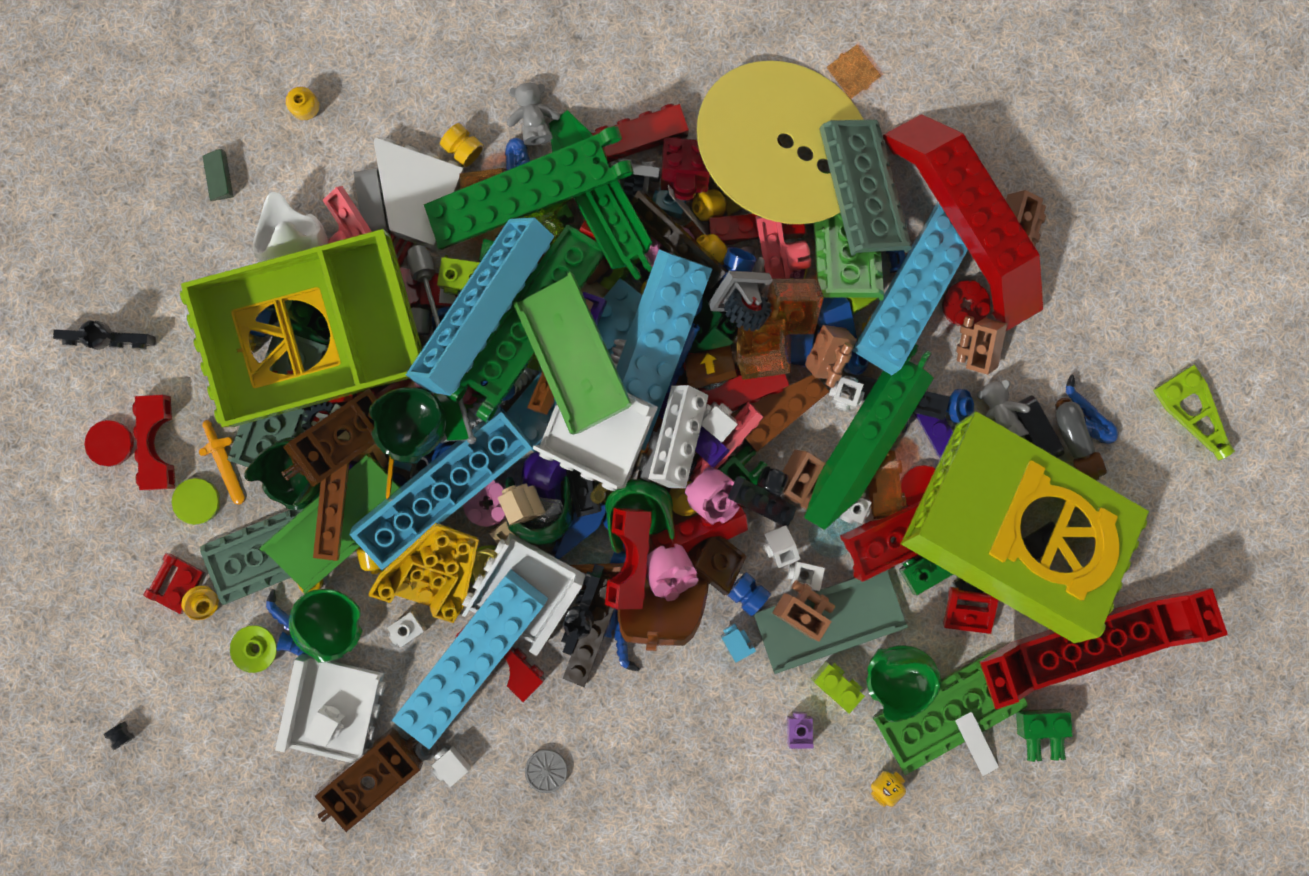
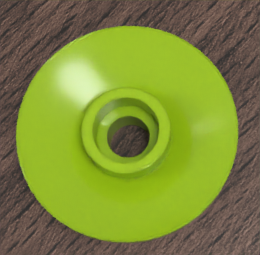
M257 625L244 627L231 640V659L244 672H261L267 669L275 660L277 654L276 640L272 633L264 627ZM254 644H257L260 648L258 653L253 650Z

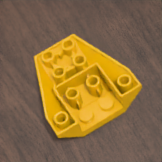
M435 523L379 574L368 595L388 603L392 602L395 595L429 606L433 617L454 623L464 607L462 603L467 596L479 541L478 538Z

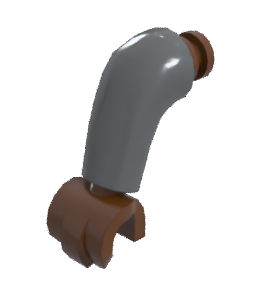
M1061 398L1055 404L1057 424L1065 444L1075 458L1073 460L1074 467L1097 481L1099 477L1107 473L1102 456L1099 452H1095L1083 411L1076 402H1072L1068 398Z

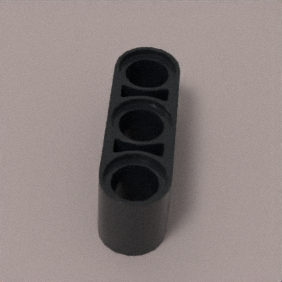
M1030 395L1019 401V403L1027 404L1030 407L1028 413L1015 411L1019 421L1029 433L1024 436L1025 439L1056 458L1065 454L1063 446L1038 400L1033 395Z

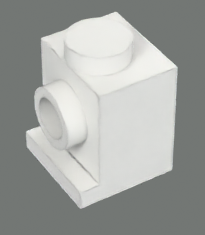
M795 561L794 566H789L787 579H791V585L797 580L802 584H808L812 587V590L820 591L825 568ZM802 571L808 572L806 579H801L800 573Z

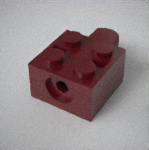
M664 137L661 190L669 191V185L673 189L675 197L684 201L693 199L696 193L707 192L710 174L701 157L698 141Z

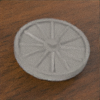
M544 749L535 752L528 759L525 766V777L528 784L534 790L541 793H551L558 790L564 784L567 777L566 761L558 752Z

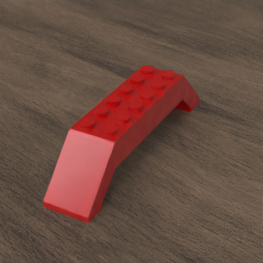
M922 114L885 133L883 139L893 155H899L916 165L990 284L994 308L992 314L996 321L1007 323L1006 331L1042 311L1043 295L1040 254L964 133Z
M1213 588L1147 598L1115 608L1107 616L1104 623L1106 628L1099 638L1073 643L1054 631L1047 630L1010 642L980 661L994 708L997 710L1018 703L1019 700L1035 690L1168 647L1208 642L1228 635Z

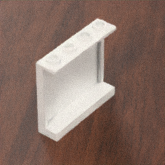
M627 393L632 403L628 409L581 433L572 435L569 433L556 403L541 444L534 445L533 449L540 452L539 456L546 460L553 461L554 459L561 462L560 466L570 471L575 469L581 472V477L587 480L594 481L596 479L602 482L601 486L608 490L615 491L625 488L658 407Z
M510 533L506 540L501 539L494 551L497 553L496 557H490L483 569L486 571L485 575H479L473 585V588H475L474 593L469 592L464 599L462 605L465 606L462 616L465 617L469 610L476 613L508 571L512 569L548 597L544 607L520 635V638L531 643L529 652L537 656L580 591L586 574Z
M299 655L294 660L275 751L285 753L288 748L349 763L355 762L369 750V741H372L375 735L376 727H373L374 718H378L381 705L378 704L379 696L383 695L386 682H383L384 673L335 661L318 663L310 655ZM323 705L335 707L340 711V714L345 716L341 722L344 725L343 730L338 738L333 737L326 748L305 737L316 713Z

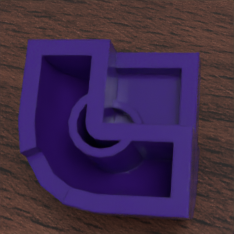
M538 451L531 453L523 463L522 484H527L528 487L534 486L541 501L556 507L562 502L561 482L567 476L566 469L560 466L561 462L554 459L550 461L540 457V452Z

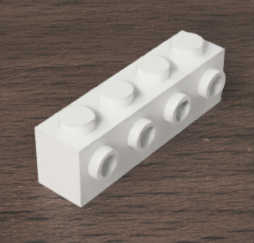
M689 385L671 386L648 479L668 488H686L706 409L707 394Z

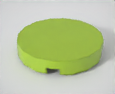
M198 478L188 479L179 484L173 492L172 508L176 516L187 524L198 525L207 523L219 511L220 495L217 488L211 482Z

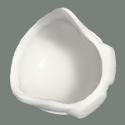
M271 192L267 195L252 246L253 253L259 262L328 243L325 230L317 217L312 214L303 215L289 206L285 198L277 192Z

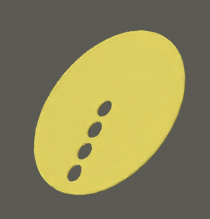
M759 61L748 63L729 71L710 88L698 114L697 141L701 157L709 174L722 191L738 205L755 215L775 222L810 224L829 219L840 213L831 173H822L817 167L818 160L827 159L819 128L823 123L831 120H863L851 99L837 85L821 74L794 63ZM780 134H788L792 137L794 143L791 148H783L779 145L777 138ZM806 146L810 148L813 152V158L810 161L800 159L797 154L799 147Z

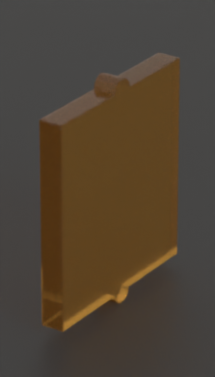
M855 45L845 54L841 53L837 60L827 66V70L850 99L861 91L868 90L869 85L881 77L880 73L858 45Z

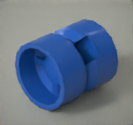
M729 247L723 260L725 265L722 266L728 272H752L757 259L754 255L743 249ZM725 276L721 279V281L719 282V284L722 283V281L724 280Z
M745 572L734 583L727 596L735 603H742L741 608L747 614L753 616L765 604L771 593L762 585L757 586L756 580L748 572Z

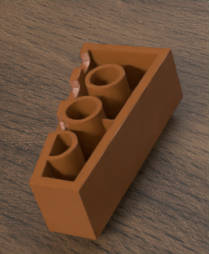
M810 375L785 387L778 394H771L758 402L752 403L763 415V418L744 440L752 447V450L758 452L830 391L819 378ZM742 409L733 412L731 416L735 418Z

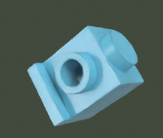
M735 623L723 629L724 634L721 635V638L735 663L756 652L753 645L748 647L747 644L751 641L744 629L739 631Z

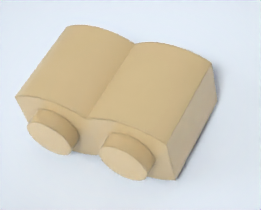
M522 484L516 487L513 485L502 490L503 495L498 497L509 525L531 521L546 513L534 486L528 487L527 484Z

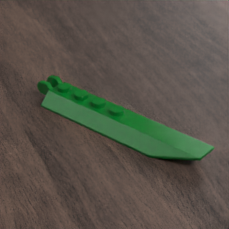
M568 110L562 113L558 120H553L549 123L552 134V152L593 136ZM599 158L594 159L595 164L600 162ZM618 180L574 197L612 269L628 267L633 277L638 280L642 276L633 262L640 258L644 268L649 272L652 270L653 265L646 255L652 241Z
M915 344L898 372L890 375L883 370L819 474L804 516L805 519L826 530L861 498L934 379L924 370L932 352L927 350L922 355L919 364L916 365L911 362L919 345Z

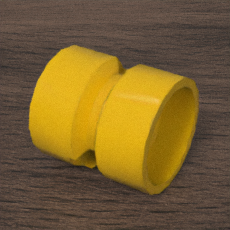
M456 123L443 135L440 146L446 152L454 154V159L465 168L479 157L484 149V145L475 136L469 137L470 133L462 124Z

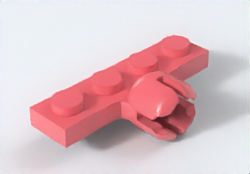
M343 186L336 187L323 199V202L339 226L338 231L328 240V244L372 232Z
M755 216L762 258L765 261L764 271L765 273H770L773 280L768 287L772 291L771 308L793 304L790 274L793 271L807 269L811 266L810 248L804 240L792 243L784 242L782 224L780 222Z
M750 402L735 416L738 425L721 442L730 452L714 469H718L721 464L726 462L728 456L736 447L742 444L744 438L752 429L758 426L763 418V415ZM701 456L697 459L696 467L690 477L692 482L707 467H711Z

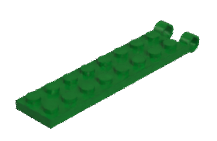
M618 126L608 127L599 134L424 204L438 248L443 250L506 225L509 219L529 216L632 175L634 171L630 160L618 162L610 168L603 148L622 140ZM595 158L600 159L598 164L594 163Z
M566 225L535 271L527 279L524 288L513 299L511 308L501 317L498 328L488 337L485 348L473 360L472 368L460 380L459 388L451 396L445 395L447 398L458 403L465 395L468 386L487 397L479 407L476 416L486 423L493 418L498 406L535 355L513 302H520L567 277L569 272L574 274L581 290L605 257L596 241L570 225ZM487 381L488 384L487 386H481V382Z

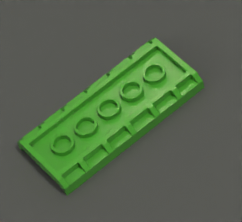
M841 213L829 219L815 222L814 236L818 300H822V297L879 298V301H883L884 287L881 251L861 252L851 255Z
M569 272L567 277L520 302H513L570 434L581 433L628 409L632 405L574 274Z
M368 453L349 469L340 558L338 561L313 558L319 496L260 547V550H264L303 589L304 594L307 593L360 547L350 536L351 528L386 499L388 472ZM393 477L391 494L401 487Z
M992 650L941 679L939 694L929 707L920 714L894 723L887 721L883 712L873 717L904 775L965 742L955 722L962 716L972 712L981 732L1028 707L1025 698H1022L1018 703L997 710L994 708L980 661L997 650Z

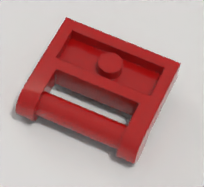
M165 553L162 559L164 561L150 588H146L143 596L162 604L178 614H183L184 611L181 605L184 595L191 588L198 586L205 572L170 553ZM174 565L178 569L164 595H162L158 591L171 567Z
M950 587L943 626L947 629L991 634L999 600L987 593L959 590L958 587ZM959 599L988 603V606L984 608L957 604V601Z

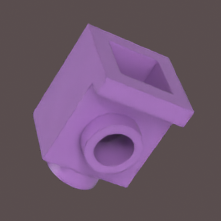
M794 712L793 716H787V743L790 749L814 748L813 719L811 716H807L806 712ZM804 727L805 733L799 735L797 734V729Z

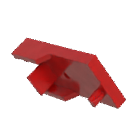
M920 501L888 517L869 521L840 535L841 541L844 542L854 562V578L864 582L918 555L901 545V542ZM895 537L894 542L891 543V538Z

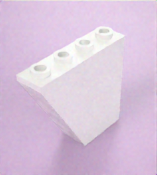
M375 137L374 147L389 230L395 237L437 251L438 245L424 204L461 189L466 175L461 167L462 165L452 160L448 162L442 161L437 155L427 153L426 155L419 153L416 148L405 145V147L396 145V142L389 138L381 140Z

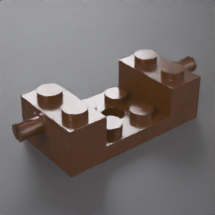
M369 388L283 447L293 462L292 466L281 472L285 476L292 471V473L285 477L287 481L300 472L314 487L375 444L371 435L374 429V420L369 414V408L377 398ZM343 429L349 433L348 442L338 440V430Z
M393 727L374 742L367 752L343 772L337 773L319 788L314 797L325 809L318 814V818L325 822L332 816L345 832L350 830L421 770L423 761L418 758L413 748L419 741L415 740L412 736L406 740ZM365 776L372 777L375 785L370 788L365 787L362 784V778Z

